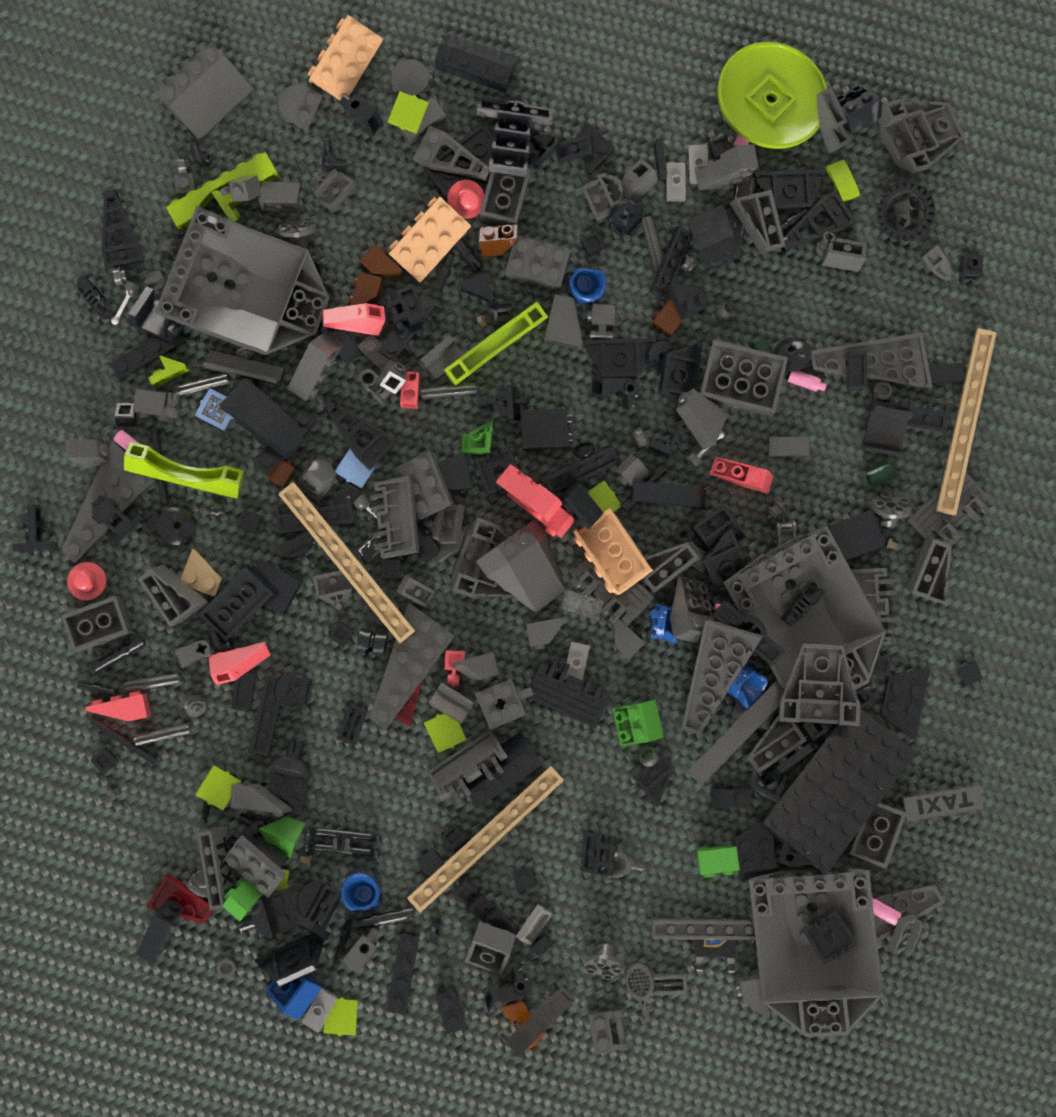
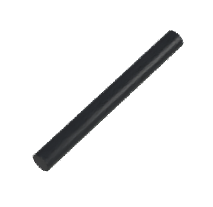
M151 429L153 450L162 455L159 430ZM157 479L161 505L169 504L166 481Z
M93 717L89 724L153 765L157 763V757L136 746L135 743Z

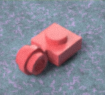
M446 650L444 670L452 671V674H448L447 686H451V688L459 686V675H456L458 670L454 669L451 663L464 660V651Z

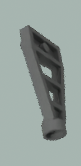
M429 126L413 157L414 162L429 169L478 178L484 181L489 179L491 173L488 172L489 165L480 161L447 133L432 126ZM444 145L448 146L455 153L451 162L439 161L436 158L441 147ZM460 156H464L472 162L469 169L456 166Z

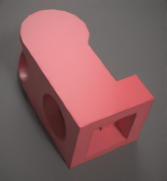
M406 371V381L401 386V408L418 409L420 372Z

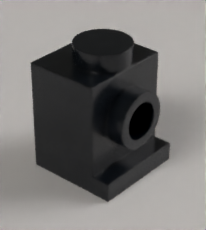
M969 250L967 253H964L960 258L959 279L978 281L982 278L984 255H979V251Z

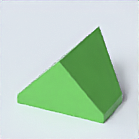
M494 418L468 434H463L461 453L476 455L491 453Z
M286 816L259 828L266 842L276 845L291 859L306 823Z

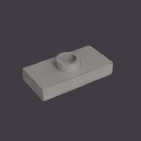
M688 145L689 184H698L695 168L698 166H708L707 145Z
M666 163V202L685 201V163Z
M571 642L567 658V664L570 667L564 680H567L569 674L583 680L590 646Z
M537 904L516 937L520 941L532 945L553 913L549 909Z
M322 987L314 998L302 1023L319 1033L338 997Z

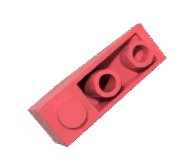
M364 303L323 310V327L379 336L385 322L384 306Z
M716 456L709 473L714 477L768 494L774 475L766 469Z
M262 642L210 655V675L216 685L235 681L271 655L266 643Z
M140 691L129 693L128 698L122 699V695L111 697L110 702L103 703V699L92 701L91 706L85 707L86 711L125 721L152 716L147 694H141Z

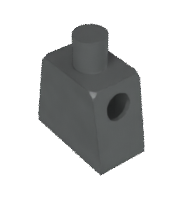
M374 928L371 929L366 937L362 934L342 961L358 974L378 948L375 943L382 934ZM363 944H367L369 946L366 952H362L360 950V947Z

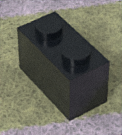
M455 985L436 991L435 999L446 1034L466 1029V1020Z

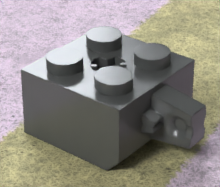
M512 679L476 693L490 730L525 716L526 711L523 704L527 703L525 698L534 695L531 687L523 691L521 687L516 688ZM500 698L502 701H506L504 709L496 706Z

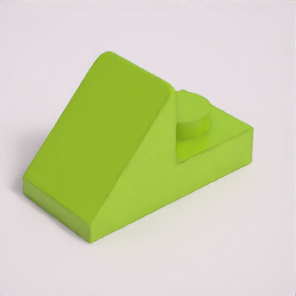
M212 191L227 217L233 222L242 225L238 220L241 216L235 207L243 201H233L232 194L222 196L220 191Z
M159 356L165 369L154 371L152 376L148 378L153 386L158 387L189 372L190 369L184 363Z

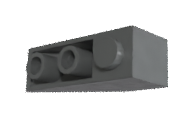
M642 158L626 172L621 180L624 189V199L631 198L637 201L658 182L654 168Z
M243 782L232 784L231 808H237L238 812L255 810V814L272 812V816H284V813L292 811L291 807L260 784Z

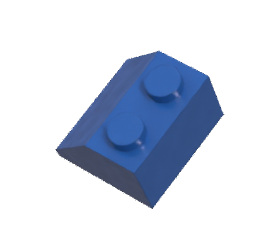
M308 973L281 986L272 981L266 989V993L283 1014L299 1020L322 986Z

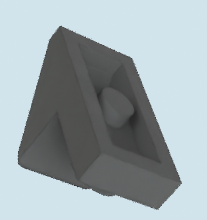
M406 575L396 591L427 608L435 593L431 588Z

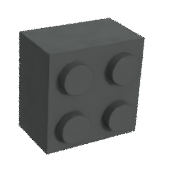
M479 921L465 962L502 975L510 957L516 935Z

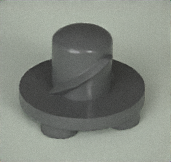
M288 218L285 220L286 223L279 225L278 233L281 236L289 237L291 244L303 248L308 247L309 240L307 235L316 231V224L313 218L298 221L296 218Z
M882 492L880 496L875 497L872 501V509L880 515L879 523L884 527L896 526L898 519L909 516L911 511L909 499L892 496L888 492Z
M603 943L598 945L594 955L585 960L586 973L601 975L606 980H611L613 976L619 975L624 971V963L615 957V948L610 944Z

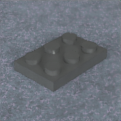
M428 451L398 466L402 477H412L415 512L418 519L426 518L453 505L433 451Z
M243 835L235 842L224 858L231 868H234L267 898H269L287 875Z

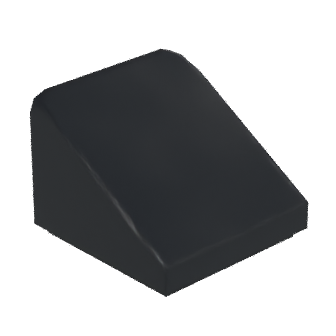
M511 303L492 305L495 327H501L513 319Z
M117 403L114 415L117 426L135 427L136 413L133 412L134 403Z
M454 824L441 836L455 853L470 840L457 824Z
M543 933L531 945V950L537 955L542 956L554 944V941L546 933Z

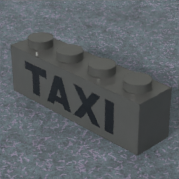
M976 784L899 796L901 811L907 813L905 821H909V824L921 823V819L928 818V821L939 820L940 816L947 815L948 818L958 817L959 813L962 812L976 814L979 809H984L980 785Z
M227 826L197 832L210 910L225 909L222 907L227 900L225 895L231 888L234 890L237 888L235 886L237 883L235 870L224 860L231 850L225 843L229 838Z

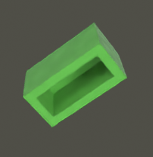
M735 845L696 849L698 872L700 875H704L705 878L715 877V873L733 875L735 871H739L737 847Z
M243 877L236 883L235 886L237 888L235 890L231 888L225 895L227 900L222 905L239 921L244 918L264 895Z

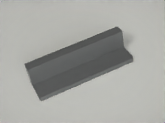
M212 350L209 352L207 362H203V367L207 370L226 373L227 375L243 379H255L257 382L276 387L281 386L285 371L282 367Z

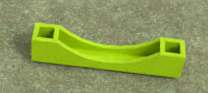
M266 152L263 154L259 153L253 156L252 160L238 164L236 169L222 173L218 179L204 183L200 189L189 191L182 199L173 200L166 208L177 228L183 231L188 229L196 206L205 209L215 198L212 191H220L222 188L229 186V182L241 176L257 175L259 185L261 186L262 181H274L279 178V175Z
M538 302L533 303L443 369L453 385H457L492 357L547 319L548 316Z
M131 441L124 455V471L238 499L242 488L244 470L222 466L207 469L185 466L165 458L150 446Z

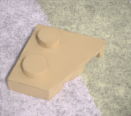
M192 549L181 580L195 590L216 597L223 579L200 556L197 550Z

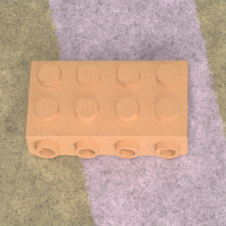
M349 15L345 20L341 18L336 27L339 31L336 36L334 34L331 35L326 43L329 45L327 51H321L317 58L320 61L317 67L312 66L308 73L310 77L309 83L312 84L313 82L338 100L345 94L348 96L351 94L383 41V38Z
M440 196L438 199L434 197L427 204L429 209L425 213L421 211L414 219L416 223L413 227L408 226L401 233L404 237L399 242L395 240L389 247L391 250L389 255L419 282L429 274L471 227Z
M611 508L606 510L590 529L584 527L580 531L577 529L573 531L576 536L574 538L576 543L580 547L583 546L586 551L584 553L585 557L596 566L594 568L595 572L600 578H604L606 582L604 585L610 593L622 594L653 571Z

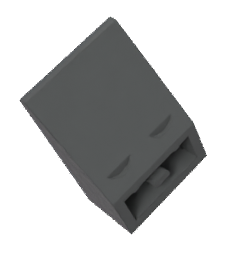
M683 576L678 577L670 619L674 638L700 644L705 621L707 619L713 621L711 604L707 593L708 589L705 582Z

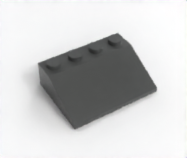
M211 42L156 94L161 102L200 141L249 96L254 89Z
M713 339L699 393L712 403L772 417L776 411L788 357Z

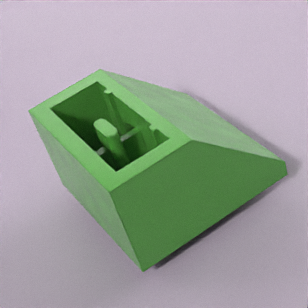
M656 700L612 708L620 746L651 742L664 738Z

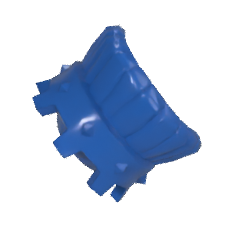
M575 268L572 271L573 275L567 280L569 285L568 294L573 296L579 304L583 302L593 303L601 298L606 289V276L599 269Z
M656 603V609L649 612L652 618L651 630L654 632V634L650 635V638L666 639L675 644L678 640L673 636L670 621L673 607L668 608V606Z
M746 663L745 669L741 670L727 694L739 699L741 704L748 708L761 696L767 686L768 678L756 673Z
M354 873L346 878L342 884L343 887H341V898L347 909H358L365 912L372 907L374 909L380 907L381 901L379 897L382 894V888L379 887L375 877L365 873Z

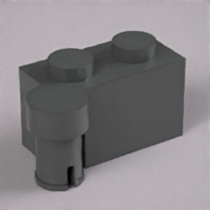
M825 232L815 247L816 253L822 256V266L859 272L866 260V243L840 238L835 240V235L832 232L830 234Z
M136 389L133 412L143 419H150V416L164 422H168L169 419L175 420L179 416L178 403L180 395Z

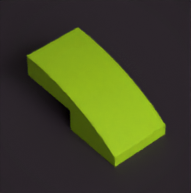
M844 159L826 166V172L834 183V190H836L843 202L860 196L856 182Z

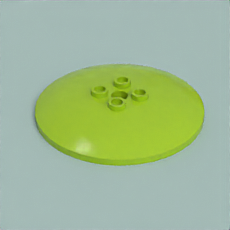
M760 42L740 49L727 61L718 80L717 96L724 118L736 133L756 145L781 149L805 142L819 129L817 94L826 90L827 85L818 67L804 53L785 44ZM767 96L773 97L774 100H775V102H774V103L768 102L767 99H766V97H767Z

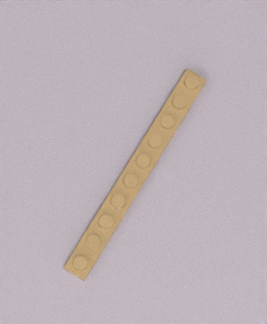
M980 328L976 329L937 502V512L953 516L957 514L997 332Z
M292 482L281 491L279 496L398 642L402 643L412 635L415 629L295 482Z
M552 766L547 768L408 896L407 899L421 913L561 784L564 779Z

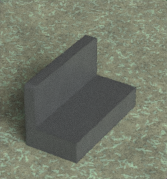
M262 181L261 195L259 196L261 210L299 213V184Z
M449 335L420 360L437 380L445 373L443 369L464 355V353Z
M440 683L437 691L429 701V705L462 724L474 702L443 683Z

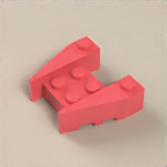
M511 464L496 481L498 485L508 492L507 496L546 527L545 531L551 536L557 535L559 538H562L575 522L574 518L560 507L562 502L558 497L540 484L537 485L530 477L525 476Z

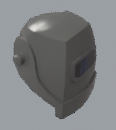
M312 459L300 475L297 486L310 501L318 503L330 492L334 484L338 482L336 479L337 473L334 471L331 463L321 459Z

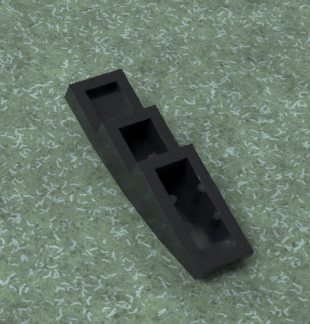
M465 878L452 891V895L483 923L507 930L515 935L520 931L521 928ZM517 937L515 938L514 944L519 940Z

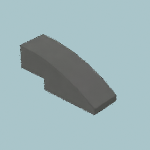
M832 87L818 93V119L825 145L830 154L851 142L843 126L848 120Z

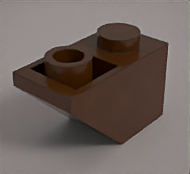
M518 224L480 227L479 243L483 257L503 255L518 240Z
M374 245L359 260L361 266L370 275L381 278H401L403 276L401 270L403 267L396 260L392 261L388 257L389 253L383 247L378 248Z
M360 272L359 276L354 279L353 288H355V291L349 297L348 306L364 303L373 304L379 301L384 283L382 278Z
M669 296L667 301L663 302L665 304L662 310L658 309L652 317L654 319L652 326L669 339L683 321L677 312L671 296Z
M284 459L269 476L266 475V478L285 489L297 471L293 467L295 463Z

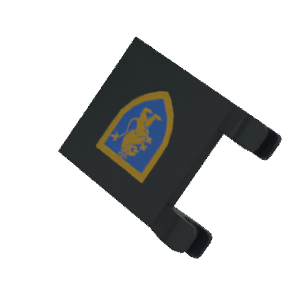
M696 916V919H736V918L697 917V916ZM696 940L695 970H704V957L726 958L727 972H735V940Z

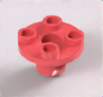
M461 180L456 182L448 191L447 203L462 218L469 219L480 213L485 195L482 188L476 182Z
M84 562L76 565L70 571L67 584L73 596L80 600L90 601L101 596L106 590L107 577L104 570L97 564Z

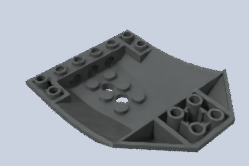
M196 206L156 307L155 314L234 345L267 355L315 335L322 319V312L328 304L329 296L308 249L263 234ZM208 273H215L217 280L213 283L207 281L206 275ZM231 279L235 282L233 290L225 288L224 282Z
M828 526L787 541L756 558L723 582L739 612L743 615L747 613L759 618L765 625L767 636L785 650V653L773 666L769 664L782 688H786L802 644L843 646L855 690L869 683L886 631L854 577ZM788 579L795 581L792 588L785 587V582ZM811 583H816L819 589L821 588L825 591L824 595L814 606H811V609L806 614H803L801 619L789 627L781 620V617L789 606L793 605L796 596L801 595Z
M832 866L829 872L824 875L816 867L786 869L750 878L749 887L762 1003L805 1037L847 1035L883 996L869 870ZM815 902L818 907L815 910H810L807 908V904ZM836 909L858 945L851 948L846 954H842L839 958L831 960L824 965L802 929L808 926L811 921H816ZM828 930L824 933V939L827 942L835 940L836 935L833 931Z

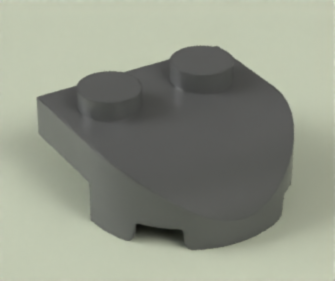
M298 84L287 87L277 100V107L281 118L285 122H291L307 131L323 95L304 85Z
M606 173L597 175L598 179L581 187L597 222L608 217L613 206L618 201L624 199V189L621 181L616 176L614 177Z

